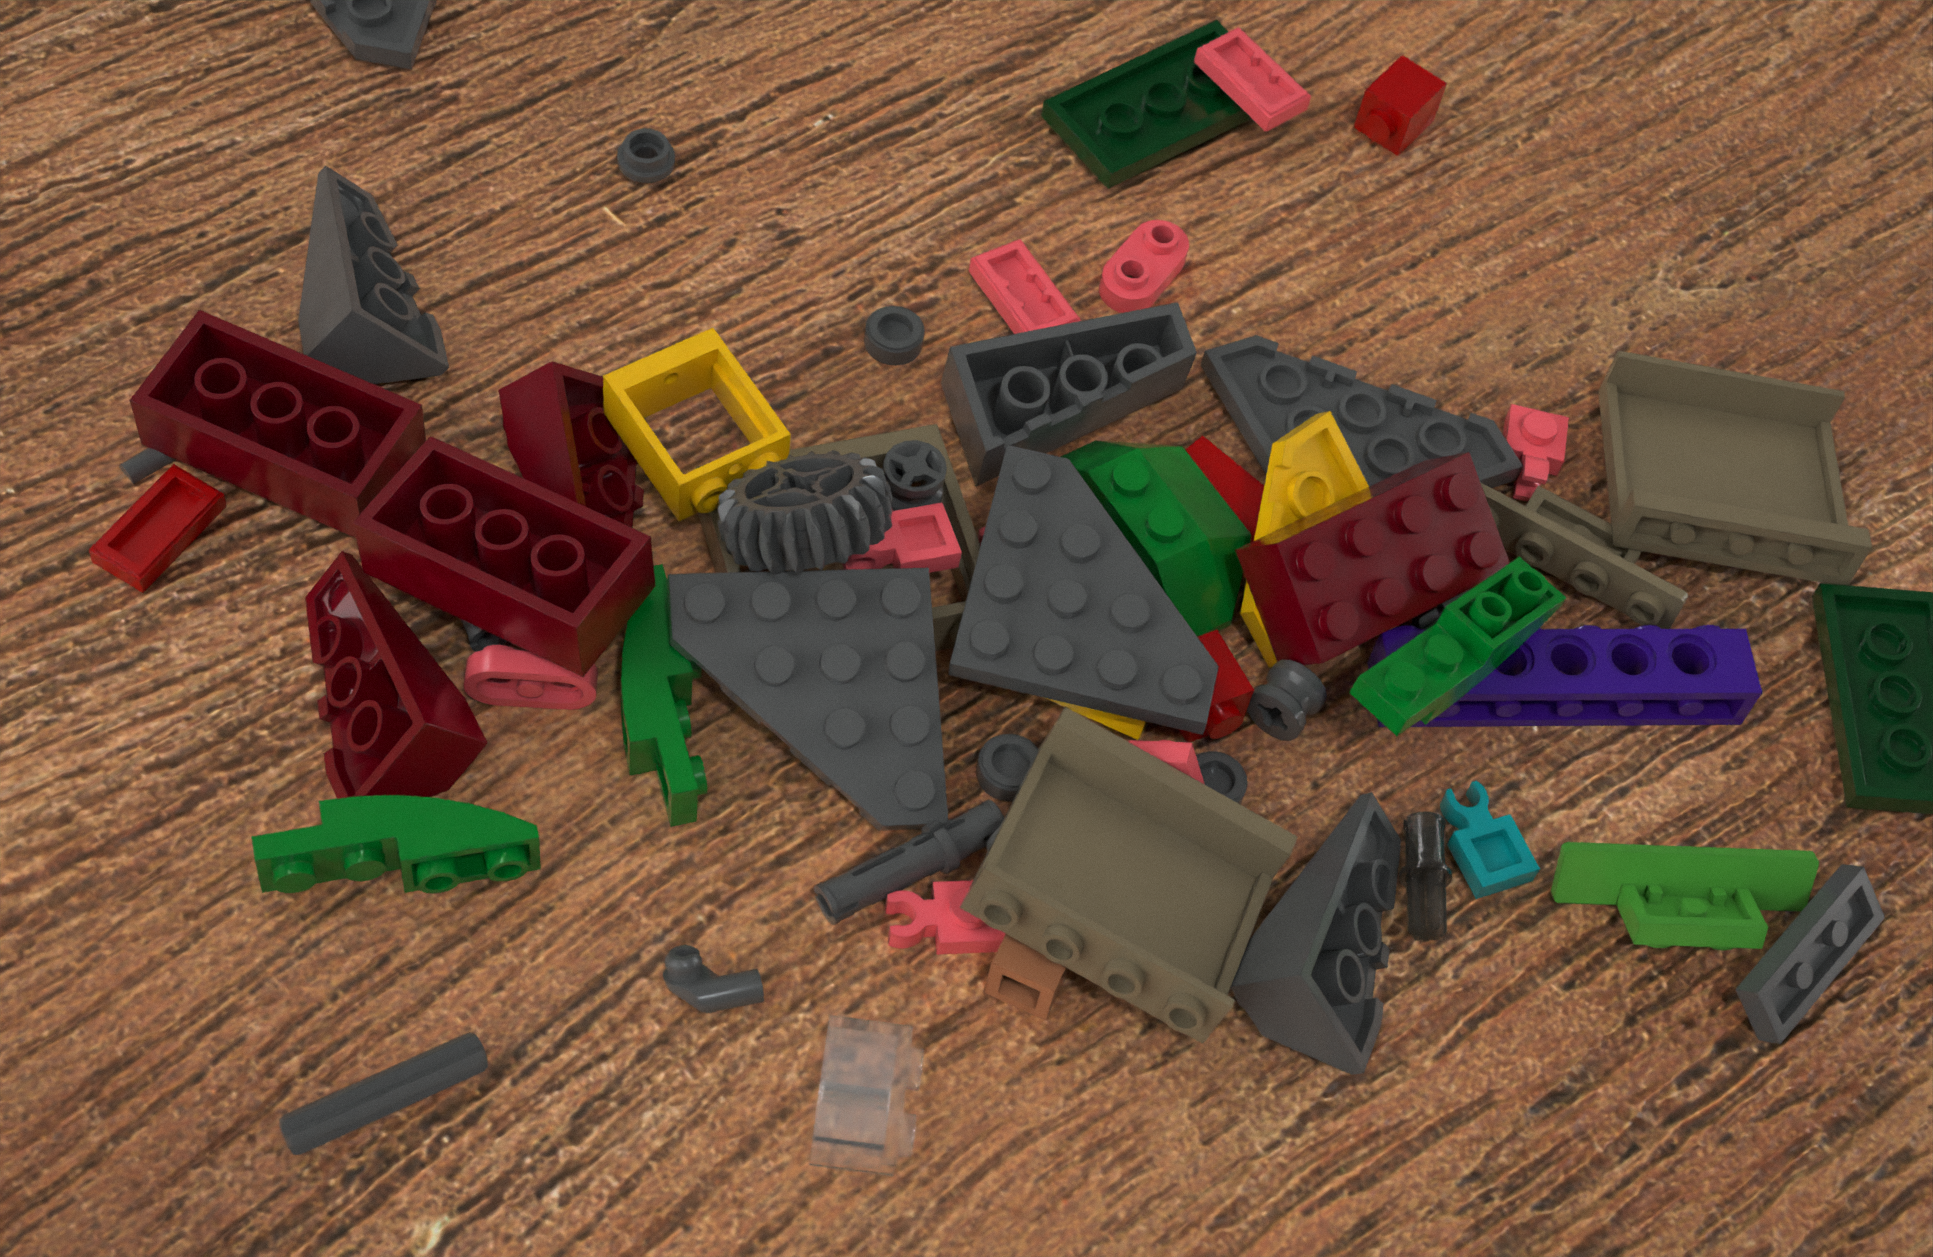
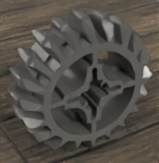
M835 450L826 454H815L811 451L804 456L793 457L788 455L787 459L778 462L767 461L765 467L748 469L743 473V478L734 479L730 482L728 489L719 495L720 505L717 508L720 520L717 523L721 540L726 543L727 552L733 556L736 564L748 565L749 570L757 572L769 569L770 573L775 575L785 570H794L795 573L800 574L804 569L817 567L823 570L825 565L834 562L845 564L849 556L865 554L869 551V545L878 544L885 539L884 533L892 527L893 500L889 482L885 481L883 469L876 466L875 460L861 458L859 454L852 452L840 455Z

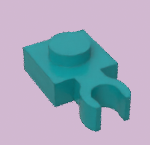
M1473 781L1465 794L1473 807L1461 805L1456 800L1452 789H1447L1440 802V810L1444 818L1451 825L1459 829L1452 833L1447 846L1475 899L1532 882L1538 874L1540 867L1511 814L1493 819L1488 810L1489 796L1484 786L1478 781Z

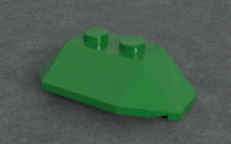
M1095 440L1060 456L1070 460L1198 637L1214 630L1220 631L1230 626L1243 575V570L1235 550L1249 544L1252 535L1183 446Z

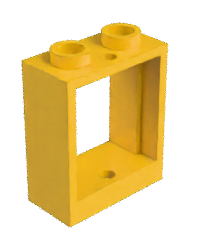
M710 328L603 375L605 416L678 521L698 512L709 513L716 510L720 505L719 495L728 489L730 482L734 479L743 478V473L748 469H760L766 466L767 461L778 462L787 459L789 455L790 432L714 328ZM711 388L750 444L683 474L644 418Z

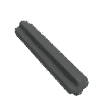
M468 1032L284 1114L279 1119L282 1136L289 1150L294 1155H301L484 1072L488 1068L486 1051L475 1033Z

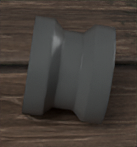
M918 440L904 441L894 445L887 452L883 463L885 481H888L890 485L893 511L941 503L943 495L942 486L947 471L946 461L941 452L931 444ZM914 481L921 483V486L913 487L911 485Z
M1280 660L1268 671L1266 677L1267 684H1261L1254 688L1247 712L1253 722L1270 736L1280 740L1291 741L1297 738L1304 730L1306 716H1312L1322 708L1326 702L1327 694L1321 680L1310 669L1293 660Z

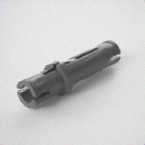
M986 800L982 804L968 810V812L942 824L939 821H932L924 825L921 830L922 833L911 838V840L895 848L893 847L841 875L815 885L816 901L828 922L835 925L855 914V912L887 898V894L903 890L913 885V883L939 871L943 874H948L959 868L961 860L987 846L991 835L1001 826L1004 816L992 800Z

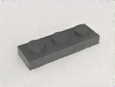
M1841 864L1736 988V992L1758 1040L1781 1044L1884 920L1885 916L1864 867Z

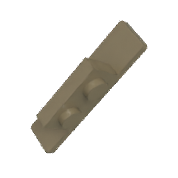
M1481 483L1505 550L1521 557L1527 564L1538 567L1574 586L1582 594L1593 596L1621 611L1638 624L1655 625L1661 629L1671 628L1688 598V593L1635 565L1642 551L1613 546L1612 526L1610 523L1540 486H1537L1528 503L1524 506Z

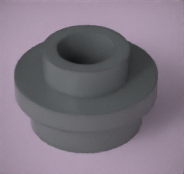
M648 128L637 129L629 133L619 146L617 164L620 171L633 181L641 183L658 182L669 176L673 171L675 152L666 136L661 132Z

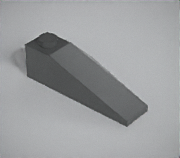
M327 166L318 173L298 318L303 354L372 384L441 376L449 368L441 329L434 315L426 312L421 315L412 297L420 288L413 274L403 272L400 265L392 257L391 252L398 244L373 195Z
M1372 792L1359 796L1250 938L1231 985V990L1238 1004L1245 1009L1262 1036L1351 1075L1365 1072L1382 1024L1384 1003L1378 998H1373L1376 970L1388 968L1390 948L1382 942L1381 920L1382 911L1394 909L1401 849L1400 837Z

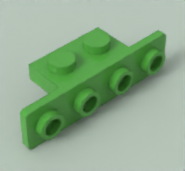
M1566 842L1562 844L1551 893L1556 903L1617 905L1634 945H1647L1653 948H1667L1670 946L1711 947L1717 950H1731L1734 948L1763 949L1769 927L1760 910L1802 911L1808 904L1819 860L1813 851Z

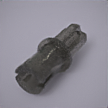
M1416 812L1408 815L1407 820L1404 819L1403 821L1405 832V866L1399 872V880L1406 887L1407 930L1416 941L1428 942L1430 940H1441L1447 932L1446 887L1452 881V871L1445 864V819L1434 812Z

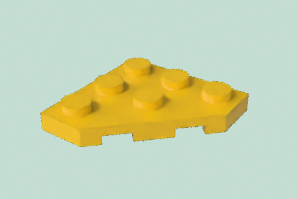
M1331 411L1315 414L1272 443L1254 541L1369 487ZM1246 580L1240 614L1270 668L1277 662V659Z

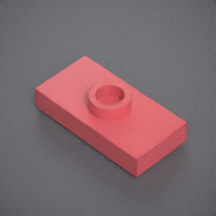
M1239 27L1197 48L1194 63L1265 132L1308 109L1311 95Z
M1021 239L971 258L969 273L1014 334L1081 321Z

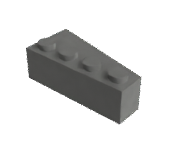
M1178 302L951 346L941 386L975 487L999 476L1007 445L1046 454L1183 389L1197 351Z

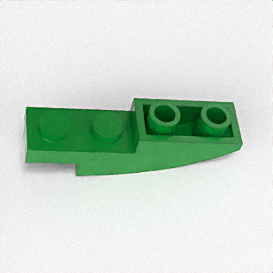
M1518 557L1447 605L1433 626L1359 675L1349 693L1396 736L1403 733L1419 720L1426 725L1463 697L1515 652L1562 606L1567 597L1549 583L1540 572L1533 569L1521 557Z
M663 564L654 566L655 588L627 623L622 652L621 721L623 746L629 775L656 771L671 827L697 822L698 796L707 794V780L700 755L689 757L685 739L692 737L691 722L687 708L692 703V681L702 677V668L693 660L689 662L670 645L667 578Z
M379 795L319 801L322 825L251 836L254 860L262 893L276 890L282 893H298L310 889L317 883L346 878L352 881H368L380 877L387 871L401 869L404 893L419 890L425 893H442L453 889L459 883L488 878L494 881H511L522 877L529 871L541 869L537 825L507 813L471 803L434 797Z

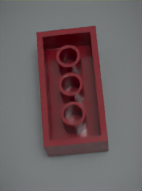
M198 310L130 399L141 445L155 449L164 455L355 538L352 522L426 441L421 404L201 310Z
M432 436L424 442L352 522L365 574L582 677L585 676L656 586L651 536Z
M1469 452L1424 460L1235 550L1277 662L1280 660H1293L1302 665L1322 664L1477 586L1510 563Z

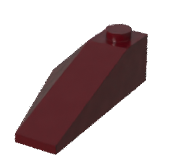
M551 361L499 389L503 428L506 433L508 448L523 478L633 528L634 511L643 507L644 489L636 485L637 460L604 414L603 376Z
M341 551L305 597L312 662L323 666L327 695L317 700L319 719L330 722L333 748L323 753L325 771L337 798L379 795L431 797L446 792L469 765L474 762L488 742L466 698L369 575L363 572L362 566L352 554Z

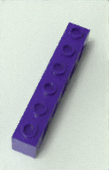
M1584 625L1574 629L1539 628L1495 670L1448 709L1426 725L1419 720L1411 727L1741 725L1761 696L1762 689L1746 629H1721L1715 625H1703L1693 629H1661L1655 625H1644L1634 629H1601L1594 625ZM1399 626L1380 634L1367 662L1368 669L1427 629H1419L1415 626ZM1377 719L1378 727H1386Z

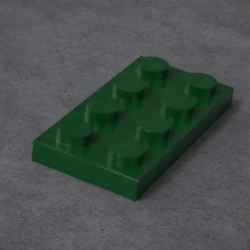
M1218 20L1044 100L1041 117L1107 189L1252 119L1194 63L1197 48L1229 32Z
M1820 583L1812 595L1846 807L1933 814V592Z

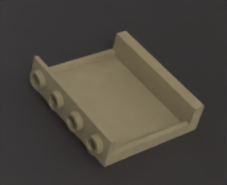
M1618 351L1598 391L1613 546L1828 584L1849 585L1872 549L1869 529L1848 526L1830 423L1845 399L1844 391Z
M1064 707L1041 744L960 908L981 919L988 926L1000 930L1040 952L1049 960L1065 966L1106 989L1113 996L1124 999L1167 1023L1172 1029L1185 1033L1203 1044L1233 1007L1235 999L1228 996L1229 990L1272 879L1291 855L1297 836L1069 708Z

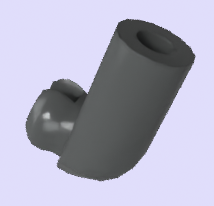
M689 945L674 947L665 956L666 969L663 972V979L669 991L700 1012L712 1013L764 1002L763 986L758 969L718 976L703 964L699 950Z

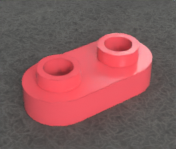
M1150 220L1139 225L1103 268L1099 284V294L1103 302L1111 309L1120 313L1150 308L1184 267L1189 249V240L1185 232L1177 225L1164 220Z
M490 645L468 657L463 687L471 698L489 705L574 710L584 708L596 699L598 669L593 664L585 676L582 677L529 651L516 650L506 645Z

